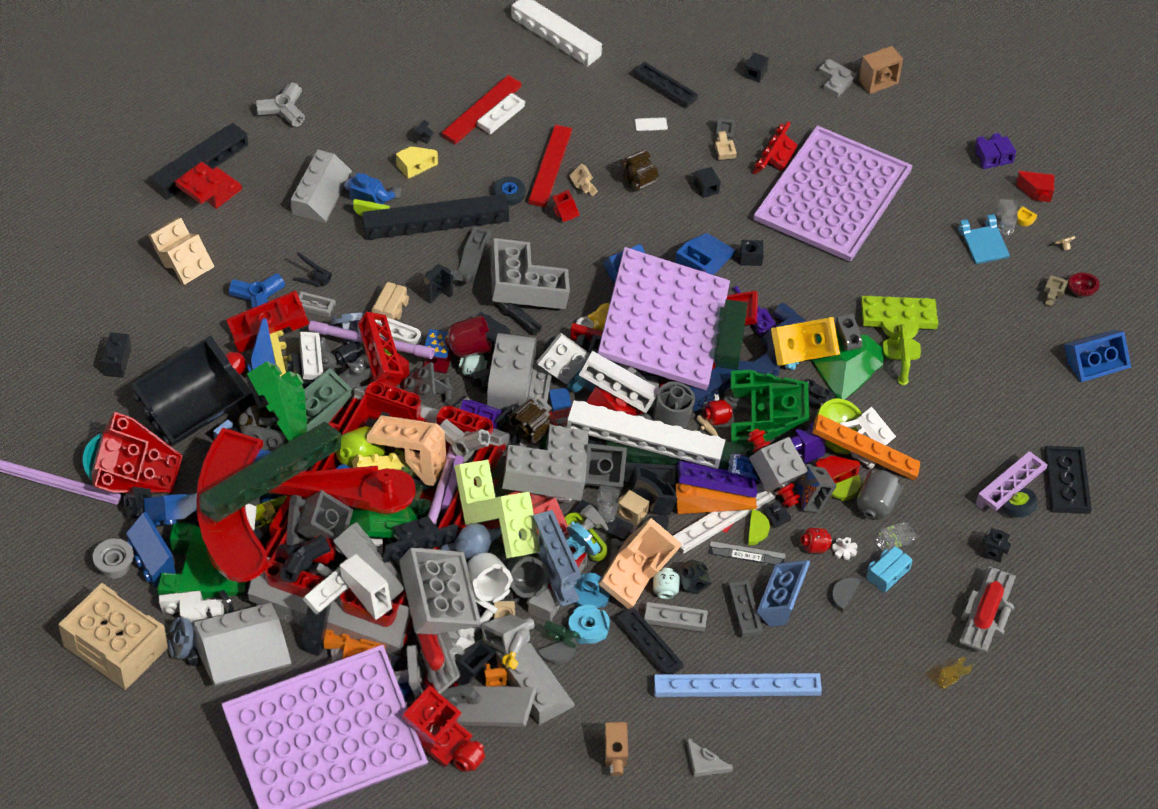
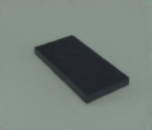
M1045 446L1044 452L1047 464L1051 513L1091 514L1092 508L1084 447Z

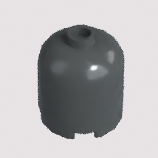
M874 470L868 472L857 497V506L865 517L869 519H884L891 514L904 489V486L897 482L898 478L884 470H881L880 473L874 472Z
M530 554L513 557L508 561L506 568L510 571L513 578L510 587L516 594L523 598L537 597L546 590L549 584L548 568L542 561Z

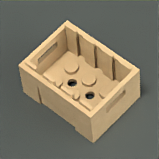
M103 583L58 624L64 647L124 690L168 648L164 625L131 606ZM102 621H108L106 625L100 624ZM122 631L123 635L117 636L116 633Z

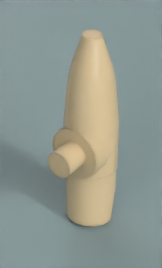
M701 415L696 418L701 424V430L718 436L714 427L707 420H704Z

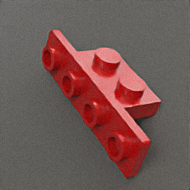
M789 121L785 124L781 123L775 129L776 134L769 139V146L761 152L763 156L754 164L755 169L752 172L754 175L763 170L768 161L780 171L785 168L798 146L785 134L791 124Z

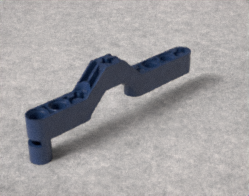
M785 302L778 305L774 311V316L782 321L776 327L808 322L802 316L796 314ZM771 330L761 340V344L766 348V354L755 362L728 359L711 371L707 390L691 385L688 386L695 395L693 411L702 408L704 402L715 399V394L719 396L731 388V371L755 370L757 373L765 375L768 373L774 375V377L779 375L780 365L777 366Z

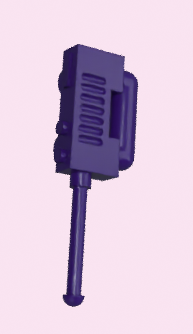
M735 286L734 290L737 293H741L739 287ZM758 306L757 324L751 325L759 338H763L771 328H775L777 325L767 309H761Z

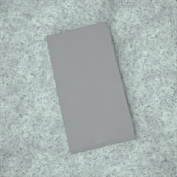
M472 686L480 694V702L475 705L466 702L455 706L462 712L457 721L461 726L526 727L536 690L534 687Z

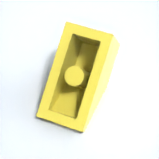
M409 147L396 153V166L408 179L438 165V152L436 150Z

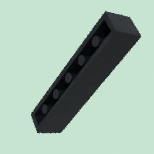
M235 123L224 127L221 131L210 136L207 140L169 163L160 171L155 172L151 176L152 189L165 200L169 199L181 191V189L176 187L175 181L200 162L214 169L248 146L247 133Z

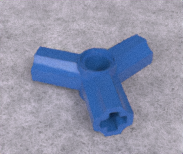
M278 273L273 274L262 282H253L252 284L234 279L230 284L229 295L250 300L252 308L268 302L267 298L284 288L285 282Z

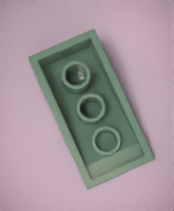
M330 368L304 389L308 441H314L354 393L353 389Z

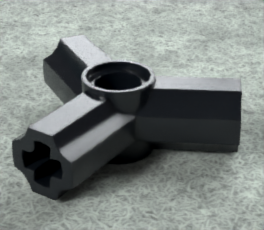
M323 534L304 544L297 543L293 546L281 544L277 547L275 556L278 561L285 563L279 574L282 580L289 583L295 582L301 571L309 567L313 560L331 551V547Z

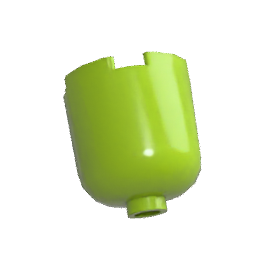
M365 426L343 434L338 439L335 453L342 465L353 467L352 460L356 455L360 454L362 457H371L372 454L384 455L385 445L367 442V435L372 427Z

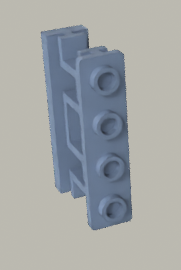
M553 510L533 515V521L539 532L538 540L541 550L537 555L540 561L548 568V580L559 605L565 606L578 602L579 597L574 585L577 584L576 580L581 579V573Z

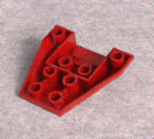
M114 412L102 433L92 468L93 487L110 493H128L132 487L149 488L151 493H172L183 455L134 418Z

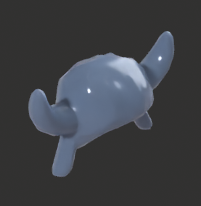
M467 524L461 530L454 543L446 544L440 550L464 552L466 561H469L479 553L488 552L491 542L502 535L501 527L487 530L481 524Z

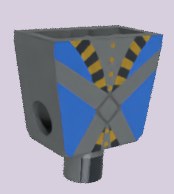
M806 464L808 472L802 475L797 483L803 511L820 513L835 490L836 484L826 469Z

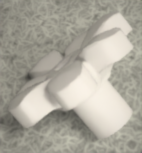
M849 537L843 540L841 538L836 539V543L832 546V550L836 551L835 557L838 559L843 556L844 560H849L850 556L855 557L857 554V544L851 543V538Z

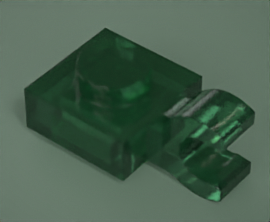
M546 621L543 627L550 639L554 641H559V639L565 640L570 648H576V644L571 642L573 637L581 638L577 631L567 630L565 627Z

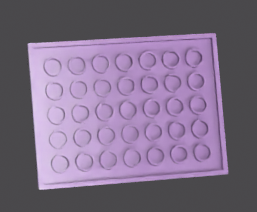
M817 126L754 214V220L851 262L911 172L912 165Z
M625 247L597 354L624 365L707 390L730 280Z
M383 645L222 703L259 809H310L428 764L416 730L401 718L407 711V706Z

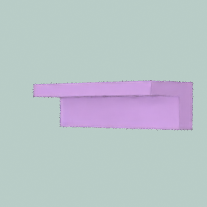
M1029 451L978 494L976 506L982 510L989 505L995 511L998 510L1015 493L1019 492L1047 468V464ZM1033 463L1039 466L1037 469H1031ZM1026 474V478L1024 480H1018L1020 477ZM1013 485L1012 490H1006L1008 487ZM1000 495V500L997 503L993 500Z

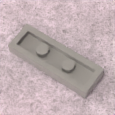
M647 602L645 620L648 624L705 632L708 610Z

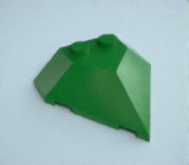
M836 333L840 354L810 359L815 363L817 371L831 392L835 393L837 399L846 400L850 394L855 393L870 379L876 370L883 366V348L868 335H861V348L845 351L839 333ZM819 335L816 339L818 343H821L822 338Z

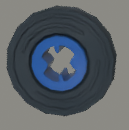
M509 176L499 179L495 183L493 190L494 195L506 194L509 206L520 203L524 199L526 192L525 185L520 179Z

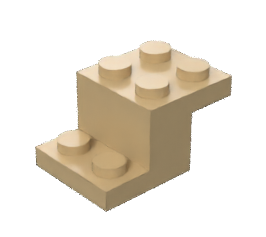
M180 217L148 235L164 267L173 268L180 283L183 285L214 267L199 235L189 234Z

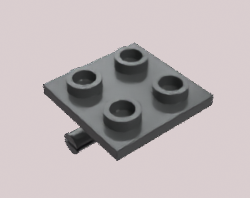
M433 363L427 364L403 380L404 390L417 394L421 399V403L436 393L445 395V403L451 404L453 402L452 394L454 393V388L452 387L451 379L444 378V383L434 378Z
M260 417L259 425L268 426L267 428L253 425L247 426L246 435L263 440L264 445L261 450L282 453L284 459L286 436L283 432L275 430V428L281 429L277 424V418Z

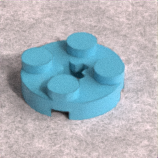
M582 605L576 608L574 613L570 615L569 631L573 637H576L577 643L592 644L607 637L610 620L603 609L601 611L594 605ZM587 621H590L591 624H595L592 627L585 626Z

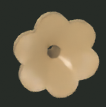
M1075 236L1055 241L1054 244L1063 245L1064 251L1071 249L1070 241Z

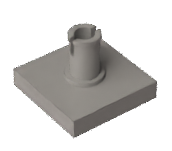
M416 646L407 647L408 670L394 672L398 684L409 682L417 700L425 691L424 682L422 681L424 666Z

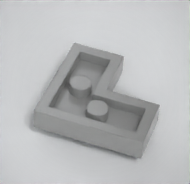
M830 59L819 68V73L830 79L824 85V91L837 98L857 78V73Z

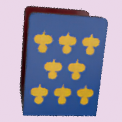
M429 329L425 346L434 348V356L432 359L425 358L423 367L433 363L434 372L444 374L448 372L453 354L451 348L447 349L445 343L448 332Z

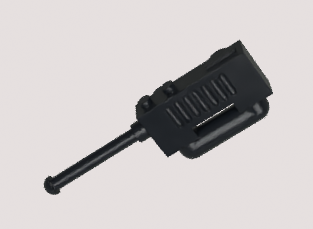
M805 379L804 382H808L809 404L819 409L825 402L835 399V394L829 389L821 387L812 379Z

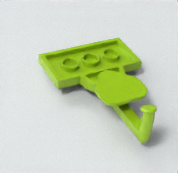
M862 296L863 326L882 327L883 332L890 337L883 342V353L889 359L901 360L902 367L897 381L900 385H906L909 382L910 360H916L921 356L920 344L912 338L918 334L919 328H938L936 300L929 298Z

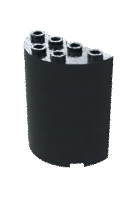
M211 335L131 384L134 390L132 395L137 403L141 402L143 405L141 408L146 414V419L151 425L153 424L160 439H163L165 443L172 447L253 396L249 387L236 369L232 367L228 358Z

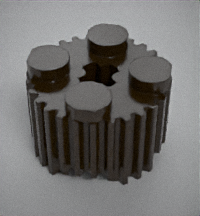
M646 150L636 152L620 160V164L625 172L623 179L627 185L631 184L635 191L654 184L655 178L659 177L658 168L656 165L652 166V162L649 159L651 157L650 153Z
M528 399L508 417L509 423L512 427L516 425V428L521 433L519 436L527 444L531 441L532 443H538L548 434L549 427L552 425L549 422L551 416L544 408L540 410L533 399Z

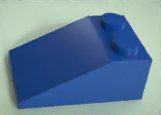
M197 493L144 498L145 512H147L155 526L175 524L176 519H184L197 510Z

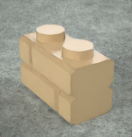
M386 282L372 308V313L384 314L387 318L399 320L402 314V307L407 306L409 301L406 287Z

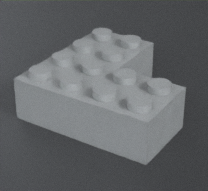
M494 238L490 254L492 301L566 309L570 293L568 269L531 265L530 242Z
M550 425L546 450L508 445L502 489L581 501L586 477L588 431Z

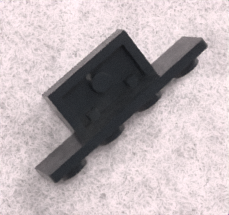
M429 516L394 526L392 533L398 542L385 546L383 560L386 563L398 560L410 548L433 549L452 543L456 540L458 525L453 524L438 529Z

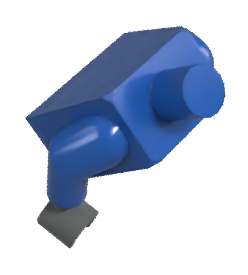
M352 172L351 177L344 185L345 189L349 191L350 200L358 199L383 205L389 200L400 198L402 188L391 186V190L387 192L381 181L366 174H356L355 172Z

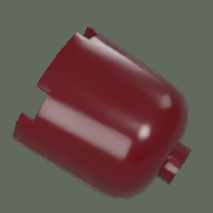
M481 315L452 324L448 329V337L445 338L447 349L451 348L453 354L460 358L491 352L492 342L487 340L486 333L489 332L485 317Z

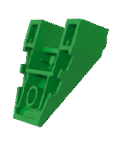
M266 361L247 373L259 396L264 395L269 404L266 407L270 412L273 411L279 420L277 424L290 444L306 449L308 448L305 390L302 386L303 380L299 374L290 371L280 376L282 374L280 368L276 364Z
M755 370L731 371V389L734 397L752 398V422L731 423V441L735 450L754 449L753 442H748L747 438H749L748 434L756 429L764 430V440L770 441L809 419L808 382L786 377L784 379L774 377V375L768 373L765 375L757 373Z
M176 522L173 525L170 537L172 552L187 554L182 574L162 573L158 594L168 595L200 591L203 601L206 598L219 597L218 592L224 590L228 597L245 594L247 582L228 580L213 567L200 527L194 524Z

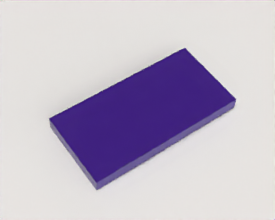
M678 461L679 483L755 498L758 491L753 475Z

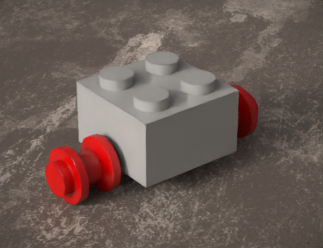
M756 429L750 432L747 441L753 442L755 446L753 452L755 454L749 459L767 492L780 487L776 494L782 495L784 499L783 506L787 505L790 508L798 504L800 495H795L792 491L794 484L788 485V483L797 480L808 470L790 437L771 445L770 441H765L763 438L764 430Z

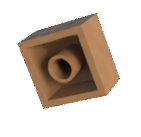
M893 46L863 56L859 82L869 94L898 84L903 58Z

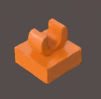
M500 662L497 663V669H490V665L487 664L485 686L497 687L506 685V668H502Z

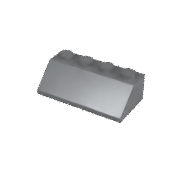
M317 150L291 198L292 214L326 223L345 187V182L352 174V170L335 154Z
M531 643L523 644L519 654L515 656L518 662L516 669L506 668L507 681L512 687H534L536 693L530 713L536 722L541 725L571 709L575 704ZM499 649L496 650V665L500 662L502 668H506L502 658L506 654H510V652L505 653Z

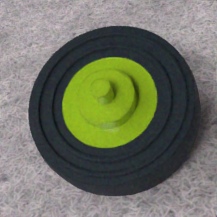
M1023 488L1002 505L1003 511L1011 517L1028 516L1037 508V496L1032 490Z

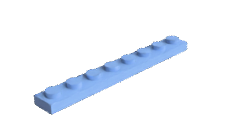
M820 673L654 675L655 697L821 696L822 692Z

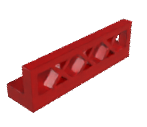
M366 312L357 324L374 382L383 383L387 376L401 378L404 374L386 315ZM375 320L381 321L382 327ZM379 333L386 338L387 342L380 337ZM383 348L390 352L391 357L384 352ZM388 363L395 368V370H390Z

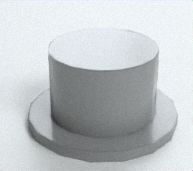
M113 538L98 544L94 549L92 557L94 565L98 570L102 571L106 577L116 579L126 575L129 571L134 554L128 542Z

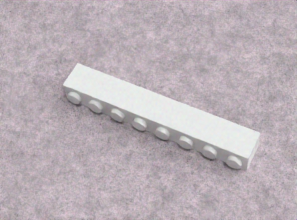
M573 401L567 422V428L588 431L590 436L717 469L725 444V439L715 435L710 436L699 431L686 430L680 426L667 425L661 421L645 419L642 416H632L623 411L609 410L606 407L590 405L584 401Z

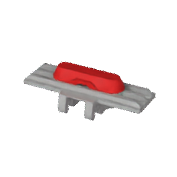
M989 566L980 591L973 590L968 598V604L963 611L961 619L963 621H966L967 617L969 619L959 643L987 653L993 636L998 638L1004 636V627L1007 619L1014 610V605L1007 602V599L1015 581V575ZM998 609L1002 612L996 624L994 621V617Z
M456 631L438 634L416 633L421 647L419 656L424 661L428 672L427 679L434 684L436 691L441 694L460 677L455 663L456 659L452 654L459 653L463 655L464 650L460 645L454 644L451 637L455 640L458 639V634Z

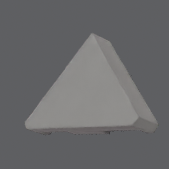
M687 739L694 777L733 772L732 764L725 763L706 748H701L693 743L691 739Z

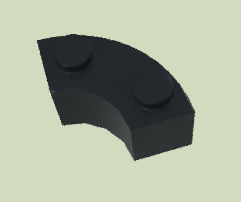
M636 465L629 479L630 491L649 501L651 513L670 515L677 501L673 487L668 481L665 483L657 477L658 473Z

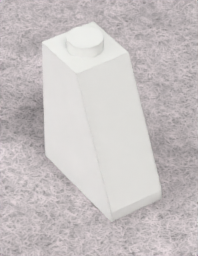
M357 554L340 565L342 579L374 619H378L392 609L387 581Z

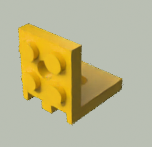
M833 317L771 328L777 366L840 354ZM817 334L822 338L821 343L817 342Z

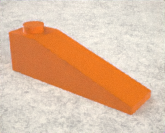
M676 483L678 514L757 509L755 497Z

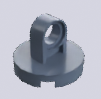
M362 313L342 314V318L338 319L337 316L331 317V325L360 332L357 323L363 315ZM343 338V341H344L346 344H348V343H350V342H356V341H349L348 339H344V338Z
M176 618L169 631L173 632L172 640H168V648L171 657L184 659L191 649H196L193 643V626L188 618Z

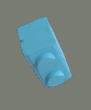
M896 546L890 550L886 549L877 562L873 561L868 566L867 581L874 586L876 585L880 591L885 593L911 569L913 560Z

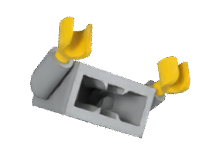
M507 615L482 623V641L505 653L510 652V654H506L502 658V662L506 668L516 669L518 662L515 656L519 654L522 645L530 640L529 630L535 627L532 618L521 619L514 615Z

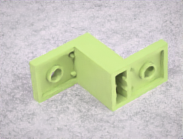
M488 460L454 465L465 525L499 519L507 558L541 552L536 525L533 521L534 513L530 492L495 498ZM474 478L477 482V486L474 485ZM519 531L521 532V535H522V538H521V539L519 538V534H518Z

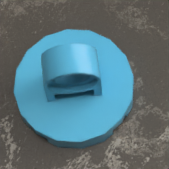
M572 521L567 526V531L571 536L567 540V544L569 547L576 549V552L573 554L575 560L585 551L591 556H595L600 551L598 543H592V535L579 523L575 524Z

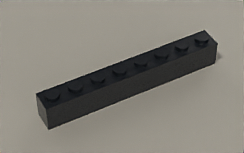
M506 194L365 211L362 212L363 228L366 240L503 223L509 222V206Z

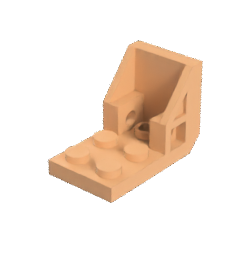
M381 415L367 435L368 443L405 448L406 463L426 485L433 486L443 471L446 462L445 431L436 423Z
M650 518L622 544L600 580L599 585L628 609L632 608L649 579L661 570L682 543Z

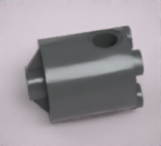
M668 382L663 384L658 389L651 414L652 420L686 429L695 403L694 392L683 383Z

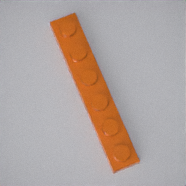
M820 414L815 418L813 434L911 480H915L918 477L920 461Z

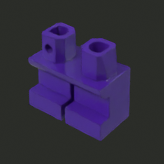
M995 133L987 141L983 136L976 138L975 145L977 149L975 155L979 156L982 169L1014 162L1016 149L1007 136L1002 137L1000 133Z
M463 400L460 408L490 419L493 422L494 429L498 425L495 419L502 412L500 409L473 400Z
M814 422L809 424V430L805 432L796 430L795 437L791 438L804 464L825 455L826 439L812 433Z

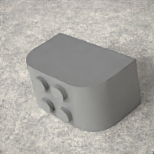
M502 333L497 335L489 375L487 405L502 410L501 414L511 405L521 406L528 400L534 362L536 360L537 339L535 337Z

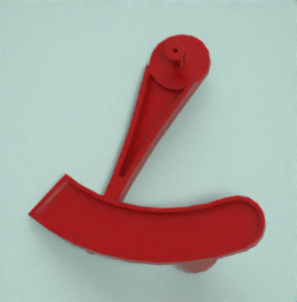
M222 427L203 462L198 480L196 501L198 521L211 564L228 580L247 582L257 578L264 572L267 567L268 558L264 547L255 536L248 521L245 504L246 490L291 496L298 495L305 498L322 490L346 506L382 514L396 513L405 509L412 503L416 491L415 482L409 474L393 468L379 470L378 465L304 472H250L255 458L264 445L263 440Z

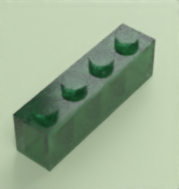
M725 299V306L720 308L719 318H722V320H718L717 331L720 334H716L715 345H718V348H714L713 351L716 367L735 370L739 368L748 302Z

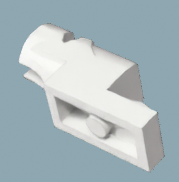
M200 591L159 595V603L163 614L180 612L181 618H188L191 623L224 615L222 599H206L203 601Z

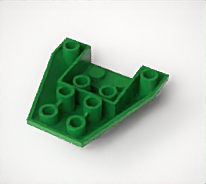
M410 505L399 512L382 514L354 507L348 528L358 523L368 536L396 538L392 533L394 526L418 519Z

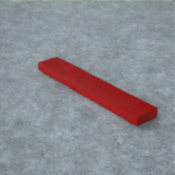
M507 75L442 132V137L456 145L477 126V121L511 93L514 94L522 87V83Z
M555 125L529 198V204L547 207L572 134V128Z

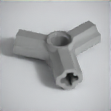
M291 82L287 84L282 94L277 95L275 99L256 100L258 115L277 114L280 117H284L292 126L298 127L302 125L305 115L294 105L302 93V89L296 83Z
M447 419L440 425L445 431V440L452 445V450L456 455L463 456L464 463L473 462L475 458L474 450L487 447L491 443V435L488 430L480 429L474 432H462Z

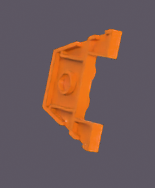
M326 630L324 649H344L342 660L381 645L385 648L384 644L362 638L359 641L350 638V635L344 633L337 635L334 634L333 630Z

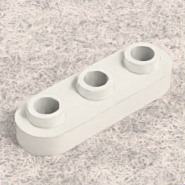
M387 318L393 340L418 345L421 342V332L417 328ZM375 320L382 327L381 321Z

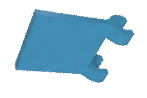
M994 214L987 215L986 227L970 230L967 219L961 220V226H958V230L964 236L975 264L1010 257L997 227Z

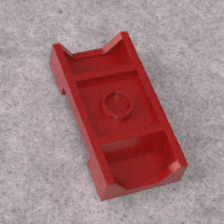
M296 290L226 319L239 353L253 348L262 318H267L269 334L289 326L294 331L310 324Z

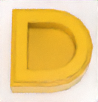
M1022 206L1016 213L1015 221L1021 226H1029L1036 220L1037 214Z

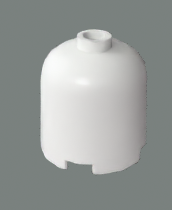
M487 552L479 553L468 561L467 568L473 592L481 601L497 602L510 592L509 587L513 581L512 575L494 554Z

